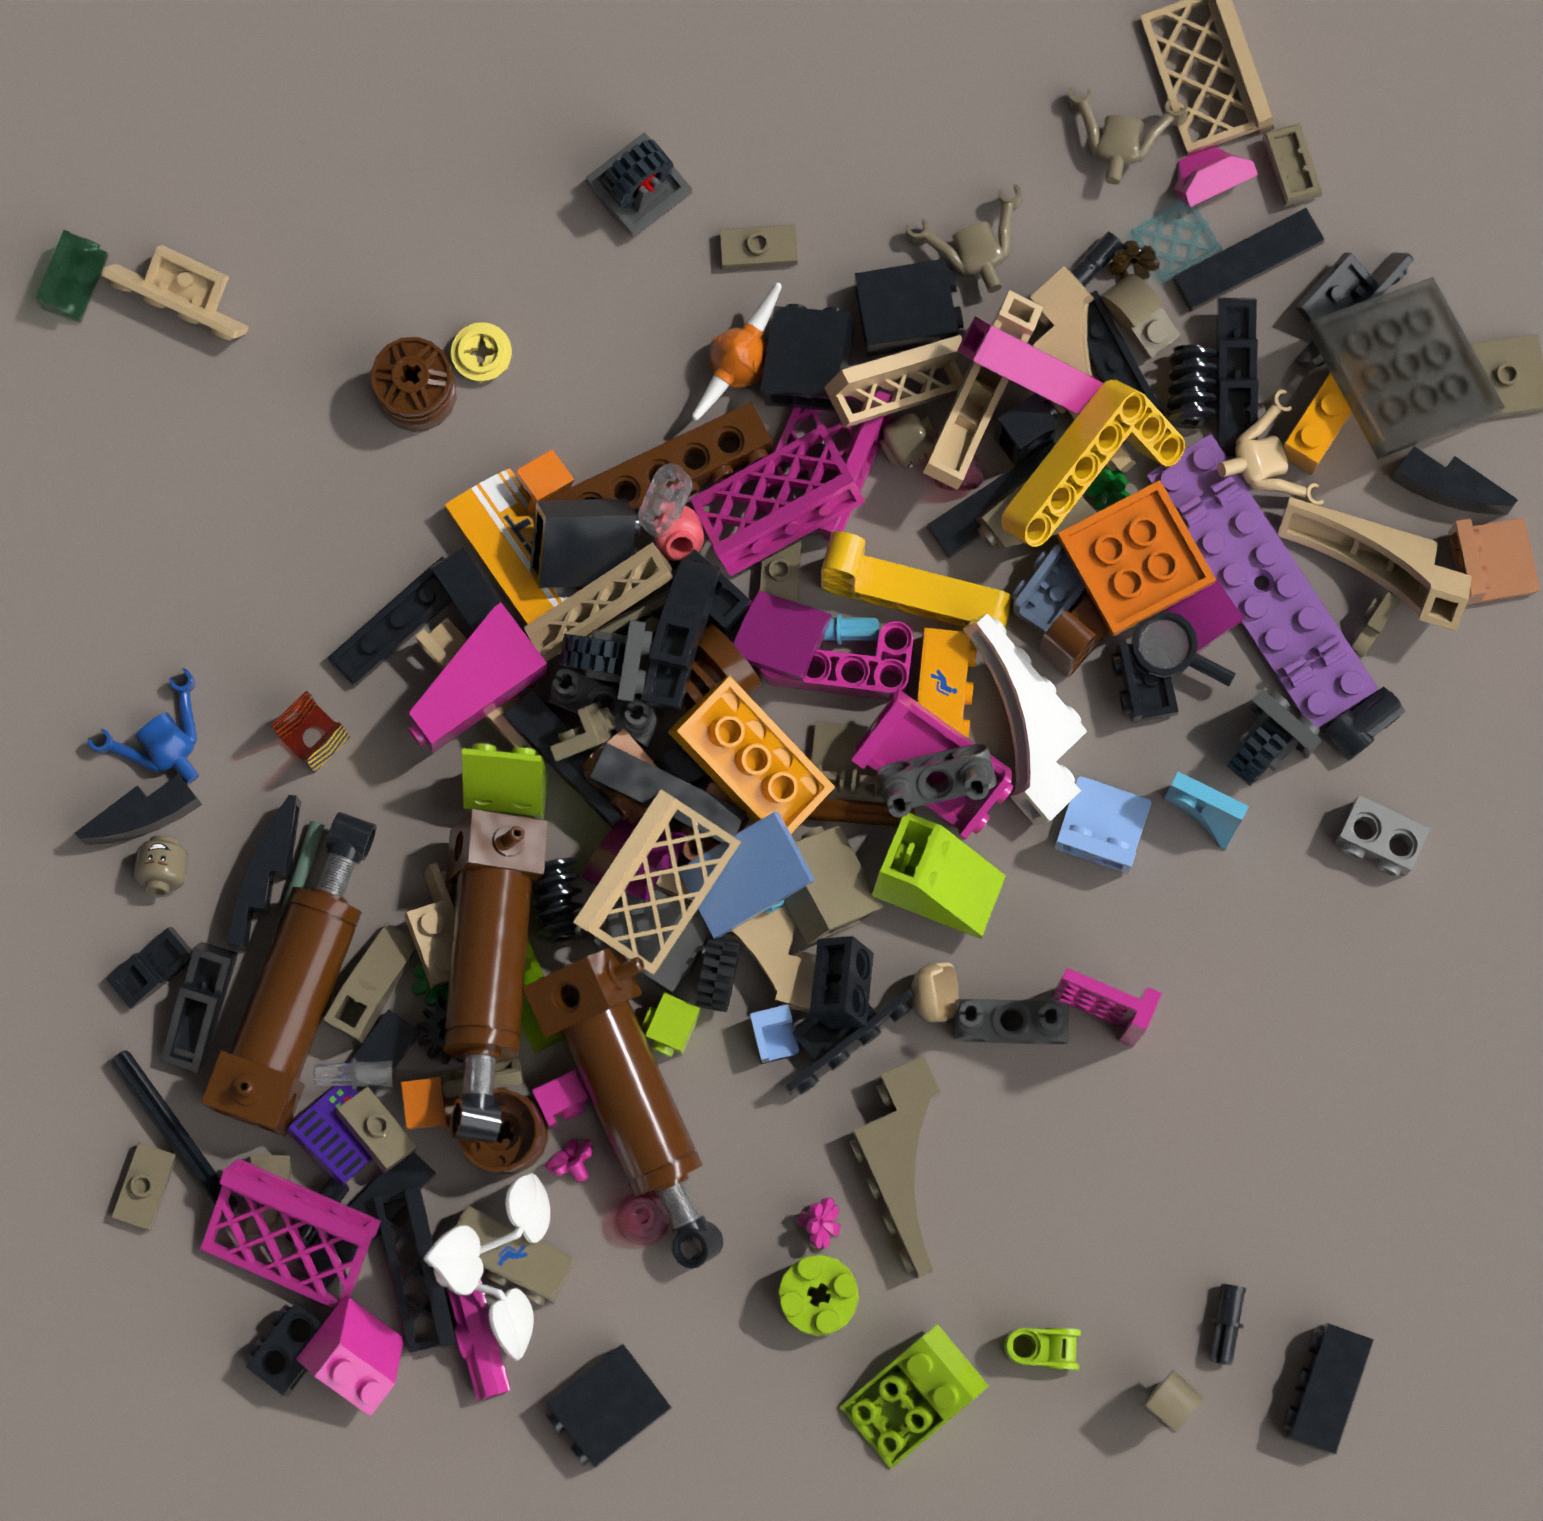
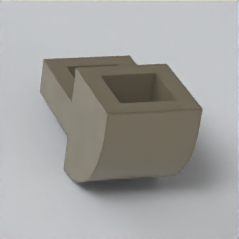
M1128 274L1100 296L1119 325L1127 328L1147 358H1153L1181 336L1162 307L1165 304L1143 279L1135 274Z
M1172 1370L1163 1382H1159L1149 1393L1150 1397L1144 1402L1142 1407L1171 1433H1176L1195 1411L1204 1396L1176 1371Z

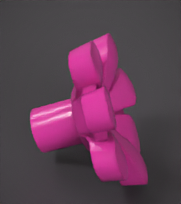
M577 1139L568 1141L565 1144L566 1151H557L552 1155V1159L548 1160L545 1164V1168L551 1174L555 1173L559 1176L570 1172L577 1183L586 1180L590 1174L584 1162L593 1153L591 1140L586 1139L578 1144Z
M822 1198L820 1203H812L809 1212L802 1211L797 1218L798 1226L806 1228V1231L810 1232V1244L819 1249H827L831 1242L829 1234L838 1236L840 1233V1224L833 1222L839 1215V1208L837 1205H834V1198Z

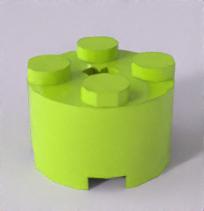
M825 1255L807 1256L794 1263L783 1276L779 1290L781 1310L788 1323L799 1332L814 1337L832 1335L843 1329L854 1316L859 1300L857 1281L850 1269L838 1259ZM822 1285L828 1289L826 1295L831 1296L828 1303L820 1302L818 1307L813 1306L810 1303L812 1297L808 1296L807 1293L810 1288L817 1290Z

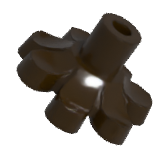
M1134 240L1126 241L1123 244V250L1115 251L1110 263V273L1112 275L1121 273V280L1128 274H1135L1141 279L1146 280L1150 277L1149 271H1156L1160 266L1158 258L1155 257L1156 253L1153 247L1148 245L1140 248Z

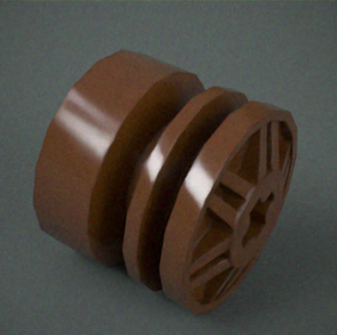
M419 337L400 338L387 344L376 356L371 369L372 388L385 417L395 426L411 432L428 431L442 424L452 413L457 399L456 382L444 352L432 341ZM411 374L414 378L418 377L419 382L413 384L410 380L406 381V377Z
M708 624L705 628L702 642L698 644L696 651L698 656L694 659L683 701V706L687 711L727 676H731L749 696L762 686L758 675L735 645L716 626Z
M505 1088L493 1089L492 1096L496 1098L495 1103H498L501 1108L500 1126L508 1127L512 1123L510 1130L514 1133L513 1139H504L500 1142L502 1134L498 1133L494 1143L458 1139V1143L465 1157L479 1168L499 1174L520 1173L532 1167L544 1154L549 1140L548 1123L541 1108L529 1097Z

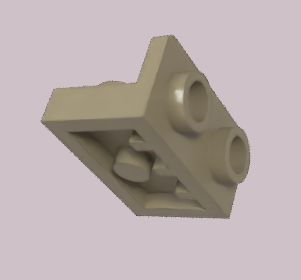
M600 701L579 709L578 714L582 725L559 734L561 742L550 746L555 761L611 739L614 736L612 730L615 729V722L610 710L607 707L602 708Z

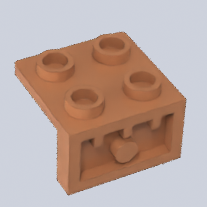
M1471 518L1455 521L1448 534L1456 571L1472 576L1467 605L1535 594L1539 591L1538 577L1524 518L1476 526L1472 525Z

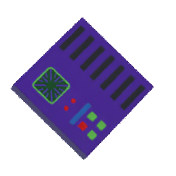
M345 1077L287 1129V1133L341 1187L373 1160L335 1114L338 1107L359 1093Z

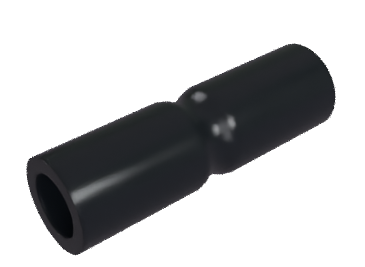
M1107 232L1085 254L1084 259L1077 262L1070 272L1086 287L1094 279L1096 273L1101 271L1112 260L1113 253L1124 248L1122 242L1113 233Z

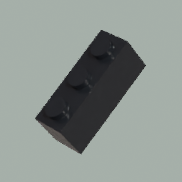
M1329 1323L1323 1324L1321 1330H1314L1307 1350L1313 1353L1309 1368H1301L1295 1385V1390L1301 1391L1296 1407L1289 1405L1283 1420L1282 1428L1288 1430L1286 1439L1330 1455H1336L1374 1339Z

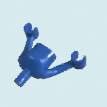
M183 668L182 670L188 676V682L180 687L171 678L169 679L171 686L178 693L184 732L177 726L170 714L164 712L149 721L135 734V737L146 749L149 757L138 750L114 741L112 735L105 729H101V731L107 737L106 743L101 747H97L88 738L89 746L96 753H115L152 772L166 771L174 767L186 784L194 782L199 777V774L187 759L197 742V732L190 692L195 687L193 675Z

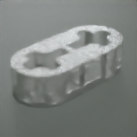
M669 463L658 469L639 509V523L654 537H663L672 532L691 492L692 479L681 466ZM676 478L679 480L677 485H671L669 488L666 486L668 481L674 482ZM662 512L664 514L663 519H656L653 523L651 520L653 515L659 516Z

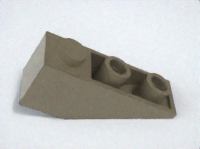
M389 923L385 924L342 986L323 1019L329 1026L362 1044L364 1043L417 950L412 936Z

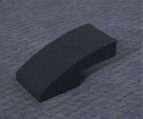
M167 927L140 953H134L106 980L129 1008L133 1009L190 963L193 951L173 927Z

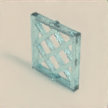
M1183 202L1131 230L1140 248L1146 246L1141 238L1142 235L1155 238L1153 246L1156 253L1155 257L1169 260L1166 272L1162 271L1160 267L1155 271L1163 284L1173 279L1174 275L1222 251V247L1210 230L1208 222L1204 220L1195 205L1190 207ZM1182 209L1180 220L1168 217ZM1187 209L1192 210L1198 220V224L1184 221ZM1159 222L1157 232L1145 230ZM1164 222L1178 225L1175 237L1162 234ZM1182 227L1196 230L1193 241L1180 238ZM1201 231L1206 232L1212 242L1211 246L1198 243ZM1160 239L1173 242L1171 254L1157 251ZM1178 244L1192 247L1189 259L1175 256ZM1196 248L1208 251L1194 259ZM1174 261L1185 264L1171 272Z

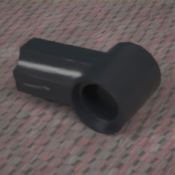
M1383 686L1352 712L1348 710L1323 732L1349 762L1375 740L1374 737L1400 718L1405 710L1393 692Z

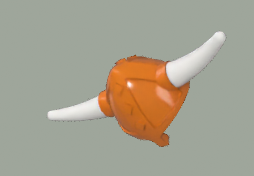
M779 282L773 285L763 302L749 321L744 324L743 328L729 329L712 339L710 368L713 372V377L692 414L694 420H698L704 415L729 386L734 388L747 387L762 379L768 347L762 335L782 288Z

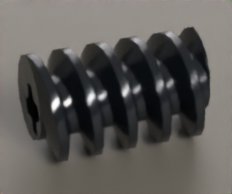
M1201 345L1176 346L1173 348L1174 353L1169 358V362L1173 366L1169 370V378L1173 382L1168 386V392L1172 397L1167 402V407L1171 410L1167 415V420L1172 426L1179 428H1205L1209 424L1204 421V418L1215 416L1216 410L1205 407V403L1216 400V395L1206 392V388L1217 385V380L1206 377V374L1216 372L1218 369L1217 365L1208 363L1207 359L1217 357L1218 351Z
M567 857L545 861L544 874L538 879L540 881L534 883L531 887L533 893L542 895L533 902L536 909L544 910L535 917L537 924L546 926L537 932V937L541 940L569 942L587 937L586 934L577 933L575 928L579 926L573 923L576 919L573 913L581 910L584 904L572 902V897L582 893L581 888L570 886L571 881L580 878V873L568 871L569 866L578 862L577 858Z

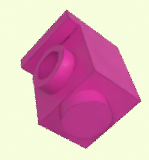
M576 1070L532 1090L551 1129L559 1126L556 1118L563 1116L565 1121L585 1112L584 1105L591 1102Z

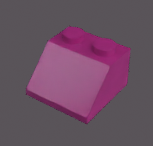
M345 1295L296 1360L317 1379L371 1416L395 1385L404 1338Z

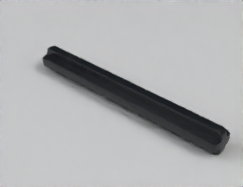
M127 1050L118 1053L111 1060V1065L215 1208L222 1187L220 1177L131 1053ZM230 1194L228 1202L232 1210H234L238 1206V1202Z

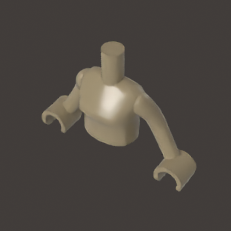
M1070 87L1068 90L1069 107L1075 112H1080L1082 115L1092 154L1098 156L1101 160L1109 162L1105 181L1111 185H1118L1120 183L1124 164H1135L1136 162H1142L1146 158L1155 141L1169 124L1179 126L1187 120L1188 104L1184 102V108L1180 112H1173L1170 110L1171 100H1168L1165 103V113L1148 130L1142 142L1143 121L1122 115H1108L1105 117L1103 132L1099 139L1098 125L1090 107V89H1087L1086 96L1081 99L1074 97V87Z
M1016 184L1013 185L1016 196L1010 199L1005 198L1001 190L998 192L1000 206L1002 207L998 227V241L994 237L989 222L985 221L970 225L957 231L952 236L959 252L958 255L951 246L929 231L928 222L922 219L924 230L921 233H913L910 230V226H906L908 240L915 246H922L928 243L962 275L981 274L987 291L989 293L996 292L1001 289L1002 285L995 267L1002 264L1009 256L1012 212L1018 209L1022 203L1020 187Z

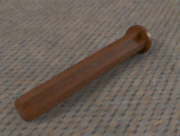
M825 798L806 819L898 827L902 817L892 816L886 808V804L882 802ZM915 807L911 808V811H910V813H912V814H914V815H915Z

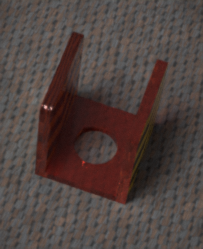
M305 691L271 725L279 739L313 772H316L350 738L344 726L339 721L334 722L317 705L308 691ZM311 727L322 728L325 734L311 748L306 746L303 740L306 730Z

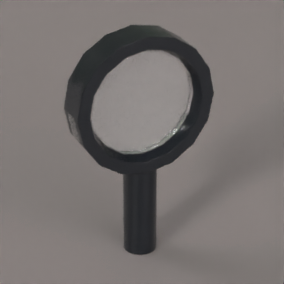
M1169 611L1159 612L1140 622L1135 628L1131 640L1132 657L1138 667L1148 675L1157 678H1172L1185 672L1188 667H1191L1228 687L1236 675L1235 672L1196 653L1198 648L1197 634L1191 623L1179 614Z

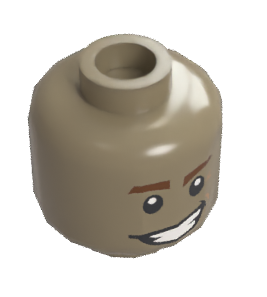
M909 412L883 428L884 438L879 441L893 466L900 464L901 467L909 469L930 457L935 445L933 440L939 435L928 417L921 420L917 414Z
M169 836L151 837L150 841L139 846L134 879L141 886L145 887L146 893L153 896H167L169 891L177 890L184 884L188 862L187 851L181 847V843L175 838Z

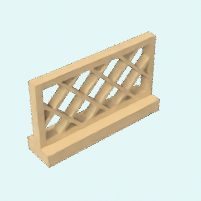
M1182 0L1140 15L1168 99L1171 100L1172 111L1180 112L1184 108V105L1178 103L1176 98L1183 83L1201 91L1193 108L1188 107L1187 114L1189 116L1186 122L1178 126L1188 155L1257 130L1263 133L1274 129L1273 117L1232 0ZM1208 3L1211 16L1205 28L1186 20L1192 8ZM1180 12H1183L1181 17L1175 15ZM1167 18L1176 22L1177 25L1170 39L1167 40L1154 34L1151 23ZM1214 23L1218 33L1210 30ZM1183 26L1201 33L1193 51L1175 44ZM1206 37L1221 42L1223 46L1217 61L1198 54ZM1158 43L1163 46H1166L1162 54L1160 52ZM1171 49L1189 57L1181 74L1171 71L1165 66L1164 62ZM1225 57L1227 58L1229 67L1222 65ZM1195 60L1213 68L1205 85L1186 77ZM1218 71L1234 78L1235 84L1228 96L1210 88ZM1169 77L1177 80L1174 88ZM1237 91L1239 92L1242 102L1234 99ZM1206 94L1225 102L1217 119L1198 112ZM1230 105H1233L1245 111L1249 123L1232 127L1223 123L1222 120ZM1194 118L1213 125L1206 138L1191 142L1188 129ZM1218 128L1224 130L1223 132L1216 134Z
M660 789L573 923L598 937L629 959L641 958L644 962V969L655 975L740 846L741 841ZM677 810L691 818L695 835L672 840L669 822ZM697 823L711 832L699 834ZM665 830L667 841L656 843ZM717 835L730 844L721 858L705 861L700 838ZM696 839L700 863L678 867L673 844ZM668 845L673 868L650 873L647 859L648 854L652 848ZM643 863L645 874L635 876ZM717 864L708 877L706 866ZM701 867L704 885L699 892L683 895L679 871ZM674 873L678 896L656 900L651 877ZM646 878L651 901L628 906L625 889L631 881ZM622 897L623 907L613 909L619 898ZM695 897L686 910L684 899ZM679 900L683 917L677 925L661 928L657 905ZM652 906L657 929L634 933L629 910ZM625 912L629 935L613 938L600 929L609 914ZM673 930L667 941L664 942L663 932ZM658 933L661 950L651 963L638 954L635 938ZM630 939L632 950L619 941Z

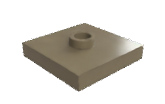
M1538 334L1462 345L1461 353L1474 421L1543 411V357Z

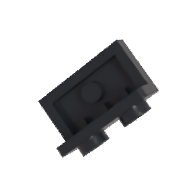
M1163 637L1140 642V650L1146 661L1155 667L1169 668ZM1127 641L1119 642L1116 648L1117 653L1111 654L1115 676H1122L1125 690L1119 692L1123 713H1130L1132 724L1178 715L1179 710L1172 678H1157L1145 673L1138 667L1132 657L1131 644H1127Z

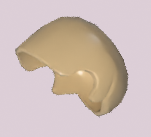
M946 962L925 965L916 973L911 985V991L914 993L911 1001L916 1013L927 1022H945L947 1019L954 1018L955 1000L959 999L957 974L953 964Z

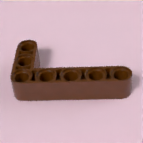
M1089 593L1071 614L1065 610L1052 623L1043 636L1038 652L1068 678L1110 632Z

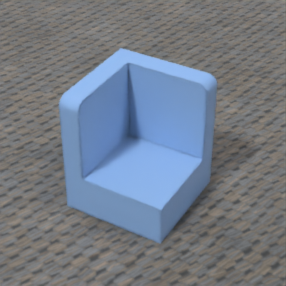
M788 1004L750 1014L762 1063L794 1056L799 1053L797 1040L792 1035L794 1028Z

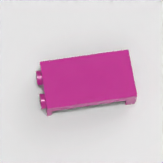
M898 689L852 749L851 761L863 769L869 765L878 771L879 768L889 763L975 743ZM992 755L991 760L997 784L989 789L988 795L985 798L974 800L966 795L925 805L959 830V836L964 840L972 832L978 834L990 818L987 812L995 802L1002 804L1013 789L1011 784L1012 769ZM934 771L927 776V779L934 783L943 782L947 778V775L940 771Z

